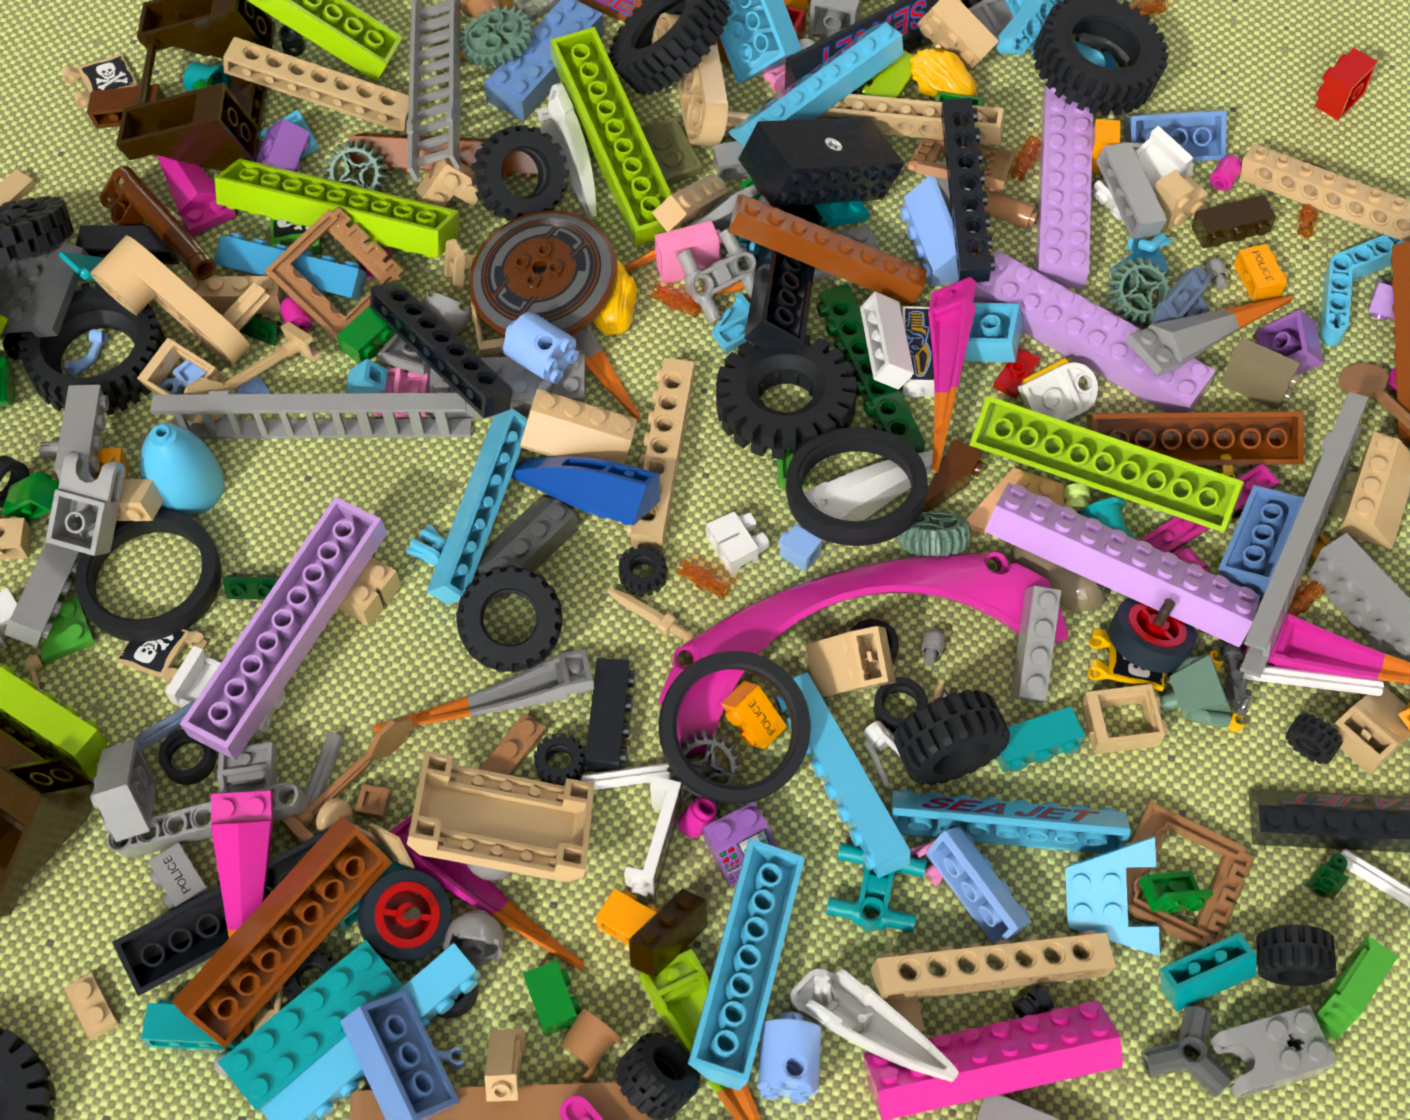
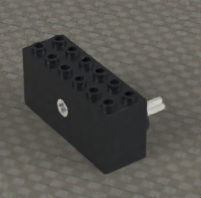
M870 117L758 121L738 158L753 180L756 190L761 194L758 201L773 207L883 200L905 164Z

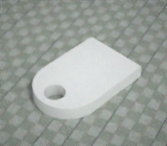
M1073 362L1062 364L1018 386V389L1027 409L1067 421L1087 411L1094 404L1098 394V383L1094 373L1087 366ZM1081 376L1085 377L1088 383L1085 390L1080 389L1078 385Z

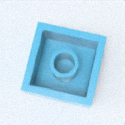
M973 303L976 305L964 357L965 361L1016 362L1023 326L1020 304Z

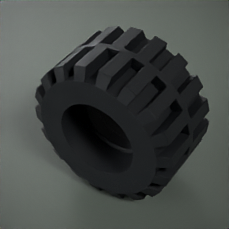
M1282 925L1266 929L1256 936L1258 974L1267 981L1287 986H1308L1326 982L1337 974L1334 936L1327 930L1308 925Z
M652 1032L646 1033L645 1036L642 1035L620 1058L615 1069V1073L618 1075L616 1077L617 1084L621 1086L620 1091L628 1099L627 1102L631 1106L634 1105L641 1114L645 1113L649 1118L655 1119L657 1117L659 1120L672 1118L697 1093L700 1087V1073L688 1064L690 1053L683 1048V1045L675 1042L672 1037L668 1035L665 1037L662 1033L658 1032L655 1034Z

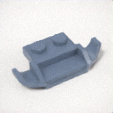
M1202 265L1185 271L1184 275L1164 299L1158 303L1151 324L1208 313L1210 311L1201 294L1211 282V277Z

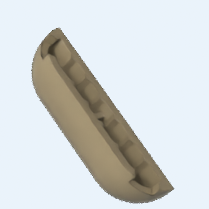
M1013 545L1011 549L1012 564L1017 563L1049 580L1052 589L1061 590L1059 604L1062 607L1077 613V611L1091 610L1094 612L1103 606V593L1094 581Z

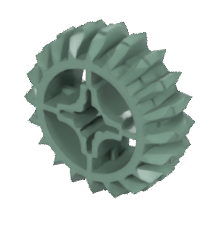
M348 140L346 141L347 149L338 144L337 149L340 153L337 154L333 150L329 152L335 157L333 161L328 158L325 159V162L331 164V167L323 168V172L330 173V176L324 179L345 184L355 182L358 187L381 192L377 189L378 186L382 188L387 187V184L381 182V178L388 179L389 175L382 173L381 170L388 169V165L379 164L385 157L383 155L375 157L379 151L376 147L369 152L370 143L366 142L363 148H361V141L356 140L353 147L351 141ZM354 153L364 154L370 161L356 164L349 155ZM343 159L346 171L338 179L337 169ZM352 166L358 170L359 168L362 169L359 172L360 180H357L355 177L349 178L353 174ZM374 167V181L368 187L366 174Z
M1142 257L1136 258L1135 262L1132 259H1128L1125 265L1122 263L1118 265V271L1111 273V277L1114 280L1107 282V285L1112 289L1106 291V295L1113 298L1108 301V305L1115 304L1116 306L1113 313L1121 312L1120 318L1125 320L1129 317L1128 322L1131 324H1135L1136 321L1139 326L1145 325L1146 322L1151 324L1158 303L1172 289V287H1168V284L1173 279H1166L1164 276L1168 273V270L1160 271L1161 263L1157 262L1152 266V259L1148 258L1143 262ZM1142 274L1148 276L1153 282L1146 281ZM1128 276L1130 279L1128 281L1129 290L1123 293L1124 281ZM1137 289H1138V290H1141V289H1142V290L1149 289V290L1145 291L1144 294H1142V293H1140V294L1136 293V294L1132 295V293H1134L1135 291H1137ZM1154 290H1157V299L1152 307L1151 295ZM1127 301L1134 302L1138 309L1132 307Z
M930 510L929 512H922L914 525L898 536V540L902 549L910 554L916 553L917 556L925 555L927 557H948L949 554L956 555L969 546L971 528L966 518L959 514Z

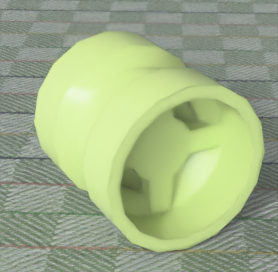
M1070 484L1063 489V496L1066 501L1064 507H1070L1080 514L1085 507L1090 505L1087 502L1090 499V488L1088 486Z

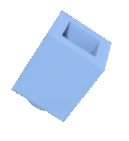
M795 524L790 532L785 531L779 540L780 557L807 572L821 554L822 540Z

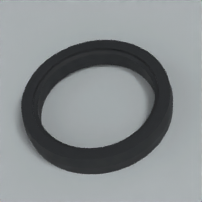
M852 427L823 433L804 444L789 463L785 489L790 511L805 530L820 539L835 544L866 546L891 540L914 525L925 507L928 494V480L922 458L907 442L885 431ZM845 452H868L883 456L896 463L908 476L911 490L901 506L885 516L866 521H848L831 517L815 508L806 498L802 484L808 472L817 463L830 456Z
M158 510L153 521H116L110 553L96 556L82 553L76 568L75 585L83 610L98 628L120 640L148 642L166 638L183 629L186 630L207 612L219 591L222 567L215 543L198 522L178 512ZM163 532L179 535L192 542L198 548L202 558V570L199 581L188 598L171 611L147 619H128L109 612L99 603L96 592L99 571L108 556L128 540L148 533Z
M719 652L692 663L670 685L660 709L659 739L662 752L669 767L689 789L705 798L721 803H750L761 800L778 791L799 769L810 741L811 721L809 709L798 684L778 664L768 658L750 652ZM721 670L751 672L768 681L779 692L786 703L791 720V739L788 750L779 766L766 778L756 783L732 786L710 780L690 764L681 749L677 734V717L680 705L688 690L698 680L711 673Z

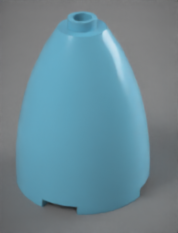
M159 424L147 434L140 454L141 479L153 480L158 492L164 499L159 510L174 511L186 516L199 512L203 514L210 510L220 499L225 487L222 468L210 448L197 435L175 424Z

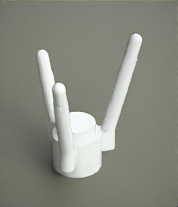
M876 721L869 725L863 733L867 739L864 746L871 755L883 785L889 787V782L875 749L878 748L879 751H882L890 746L898 755L899 753L894 743V734L881 721Z

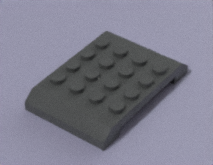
M63 243L50 246L51 249L41 253L32 252L30 257L21 260L13 258L10 263L0 265V315L8 318L2 334L32 332L36 337L58 336L80 279V274L76 273L58 255L61 251L82 255L89 254L81 247Z

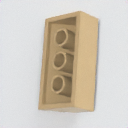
M537 389L531 404L520 447L550 457H590L624 464L632 442L637 419Z
M1373 432L1364 450L1338 532L1348 533L1350 536L1388 549L1393 548L1410 493V451L1400 439Z

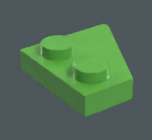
M78 596L62 601L56 618L50 616L48 622L53 625L47 638H44L41 659L44 664H47L96 644Z

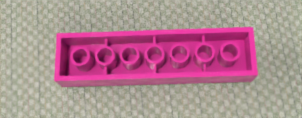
M1100 1001L1085 1002L1081 1005L1063 1009L1058 1008L1045 1013L1027 1015L1014 1020L996 1022L987 1026L968 1028L964 1031L928 1038L959 1071L958 1076L953 1082L911 1070L871 1052L863 1053L867 1084L881 1120H890L1123 1067L1121 1036Z

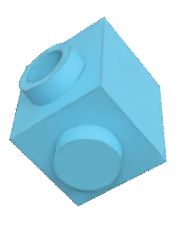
M369 359L364 360L349 370L346 392H384L388 369Z

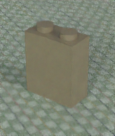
M1242 337L1230 358L1221 385L1278 410L1282 401L1287 403L1300 377V374L1296 373L1300 363Z

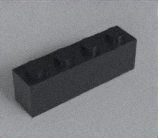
M80 225L76 246L83 248L89 256L105 258L127 235L140 243L163 264H179L180 262L150 226Z
M596 659L585 754L587 772L621 769V764L627 763L628 748L623 747L624 738H629L630 721H626L627 712H632L633 696H629V687L635 686V671L631 670L630 660Z

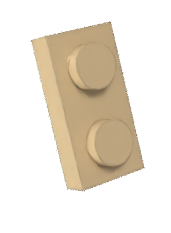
M92 972L64 987L91 1041L119 1025Z

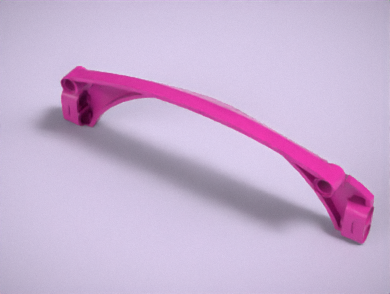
M999 552L958 553L956 555L949 554L948 557L913 556L867 564L832 573L762 599L725 618L677 648L672 654V668L658 702L661 708L670 685L688 667L680 665L677 661L679 653L685 652L689 654L691 664L703 657L719 652L744 651L759 654L778 635L796 622L818 610L842 601L868 595L889 593L920 594L938 597L980 611L1007 626L1019 636L1025 589L1032 586L1051 589L1052 587L1049 580L1017 563L1008 565L1005 556ZM988 559L996 562V572H992L987 567ZM1060 606L1054 644L1068 639V630ZM717 671L701 678L688 690L682 700L677 717V734L681 749L684 745L681 743L680 738L685 737L688 742H691L690 732L694 731L698 739H700L702 729L707 730L708 738H710L713 730H717L720 716L724 710L721 703L732 693L745 671ZM707 744L694 747L688 752L686 758L704 753Z

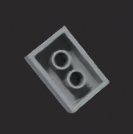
M130 740L102 749L100 761L97 763V776L94 777V790L91 793V801L94 808L100 809L103 815L102 821L106 832H111L116 842L149 832L157 784L136 740Z

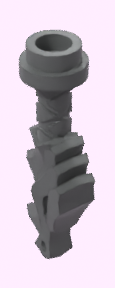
M1230 644L1225 646L1221 653L1222 660L1228 664L1229 675L1226 676L1225 681L1226 688L1223 690L1226 698L1235 706V713L1244 717L1248 712L1246 708L1251 702V697L1246 695L1248 679H1244V672L1240 671L1239 662L1243 659L1242 650Z

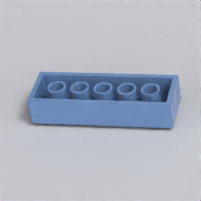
M560 0L532 30L534 36L531 37L532 43L527 44L528 50H521L522 56H513L514 62L509 59L506 60V65L503 66L501 64L484 82L487 102L525 121L550 94L552 86L561 82L551 59L550 40L595 27L601 38L604 34L603 13L577 0Z

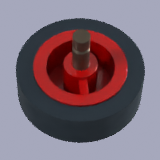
M1127 598L1118 607L1108 628L1109 638L1113 646L1125 659L1140 668L1159 673L1175 671L1190 655L1196 644L1197 635L1193 626L1169 616L1175 606V602L1171 599H1165L1158 611L1132 598Z
M399 870L381 876L362 896L358 908V926L364 941L366 940L378 955L394 961L415 960L433 952L444 940L451 922V906L445 890L433 877L417 870Z

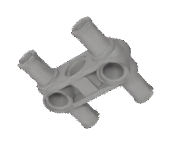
M729 228L718 233L728 252L726 257L703 269L698 267L691 248L676 254L686 274L684 276L685 290L693 298L694 302L700 304L708 323L723 317L714 301V293L731 284L741 281L751 301L756 260L748 252L747 248L741 246L737 236L728 232ZM739 258H742L745 262L743 270L738 267ZM698 279L703 283L701 292L697 291L695 287Z

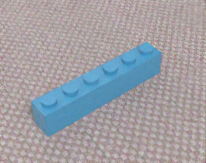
M231 233L230 237L221 235L214 262L216 265L257 276H268L265 273V269L288 246L276 244V247L273 248L267 246L268 242L253 238V242L245 241V236ZM305 251L292 264L319 291L360 301L367 272L359 269L360 264L345 261L344 265L336 263V258L322 255V258L318 259L313 257L314 253Z

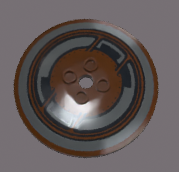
M564 211L530 213L500 227L481 246L470 270V297L482 321L490 329L505 337L506 329L512 321L517 320L522 314L530 311L569 335H573L593 322L609 303L617 283V259L608 237L590 220ZM539 266L547 267L542 273L534 272Z

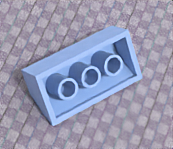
M929 176L904 196L903 207H900V216L903 222L906 221L909 240L914 242L916 259H920L922 263L921 268L927 270L926 278L929 281L930 287L958 282L959 279L952 219L936 178Z
M960 826L945 830L938 836L926 852V855L992 945L1001 940H1012L1022 933L1032 923L1027 910L1016 902L1011 895L1008 885L998 878L993 871L990 861L977 850L972 837L965 833Z

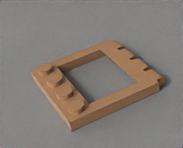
M922 138L908 163V169L916 171L918 174L948 179L946 165L937 164L942 151L945 150L944 140ZM977 144V149H982L983 158L990 159L985 169V185L982 186L984 189L993 192L1003 190L1014 164L1017 151Z
M340 207L334 212L328 209L265 269V273L337 343L336 335L370 305L371 292L345 316L292 264L328 231L380 281L378 285L393 280L401 282L402 279L399 276L405 271L393 258L384 263L383 260L389 254L374 240L367 246L365 243L370 239V236L357 223L348 228L347 225L352 221V218Z
M1149 801L1130 844L1155 836L1157 857L1168 830L1222 855L1208 888L1212 889L1214 895L1205 902L1206 906L1199 910L1193 926L1164 911L1152 912L1149 904L1139 900L1143 890L1139 879L1145 874H1149L1152 867H1126L1128 914L1149 925H1158L1159 930L1199 950L1221 941L1225 932L1221 927H1227L1235 907L1231 902H1237L1245 880L1241 877H1247L1254 858L1245 853L1247 847Z

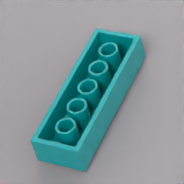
M365 940L217 1063L253 1108L260 1113V1109L346 1036L340 1023L343 1018L359 1006L395 994L404 985Z

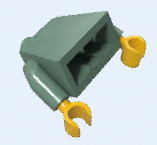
M1212 650L1208 656L1187 657L1174 671V674L1169 677L1174 691L1159 696L1163 711L1166 712L1180 707L1186 720L1210 726L1228 727L1232 732L1241 731L1246 725L1238 724L1236 720H1241L1243 716H1239L1236 713L1232 716L1228 714L1232 711L1217 673L1224 661H1215L1219 655L1218 651Z

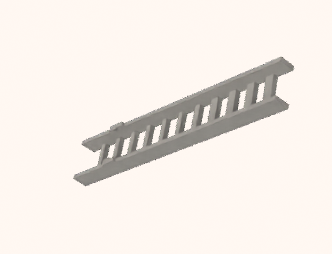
M411 0L409 109L406 132L408 134L407 170L414 182L419 181V166L450 158L455 170L460 169V0H448L423 8L422 0ZM449 11L447 15L422 22V19ZM449 25L447 29L422 36L424 32ZM449 39L448 43L422 50L424 46ZM449 53L448 58L421 66L422 61ZM449 67L448 73L421 81V75ZM449 81V87L421 95V89ZM449 96V102L420 111L421 104ZM447 112L445 119L420 126L421 119ZM449 126L448 133L420 141V135ZM448 142V149L419 157L420 150Z
M209 391L208 394L153 395L150 409L151 414H175L177 420H164V424H175L197 435L200 439L471 437L472 418L448 419L447 412H466V401L458 393L229 394V391ZM394 412H408L410 419H396ZM420 412H434L436 419H422ZM236 413H253L255 420H239ZM262 413H279L281 420H265ZM288 413H305L307 419L290 420ZM314 413H331L333 419H316ZM341 413H356L357 419H343ZM369 413H382L384 419H370ZM184 414H201L205 425L190 422ZM211 414H227L228 416H221L218 418L219 420L213 421Z
M1348 392L1332 433L1327 432L1321 446V450L1324 451L1245 639L1244 645L1250 647L1241 666V672L1259 678L1263 674L1362 431V427L1359 425L1369 397Z

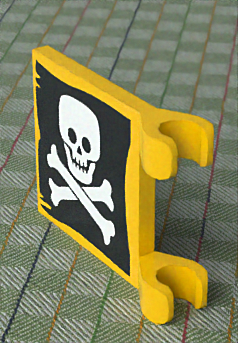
M1101 629L1093 630V638L1089 639V646L1093 649L1109 648L1108 666L1100 660L1094 659L1091 661L1090 669L1087 671L1089 679H1111L1137 686L1152 684L1154 690L1163 691L1164 673L1152 672L1129 662L1115 649L1109 634Z

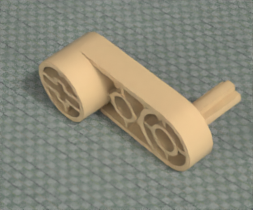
M672 13L661 14L654 29L652 43L661 38L675 24L680 15ZM717 43L716 45H711L709 54L703 55L700 58L702 61L698 65L695 63L691 67L692 71L689 74H682V79L677 82L685 133L691 145L713 148V145L719 144L722 141L725 130L729 131L751 115V113L728 110V100Z
M127 235L90 272L94 280L110 296L135 315H138L153 299L206 347L231 366H234L251 348L249 342L239 331L271 298L260 285L253 282L223 315H220L146 248Z

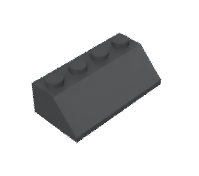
M539 497L484 549L474 576L476 577L482 572L486 573L493 567L499 566L501 568L507 567V565H515L518 568L526 567L535 572L578 530L576 513L556 498ZM512 593L499 596L506 600Z

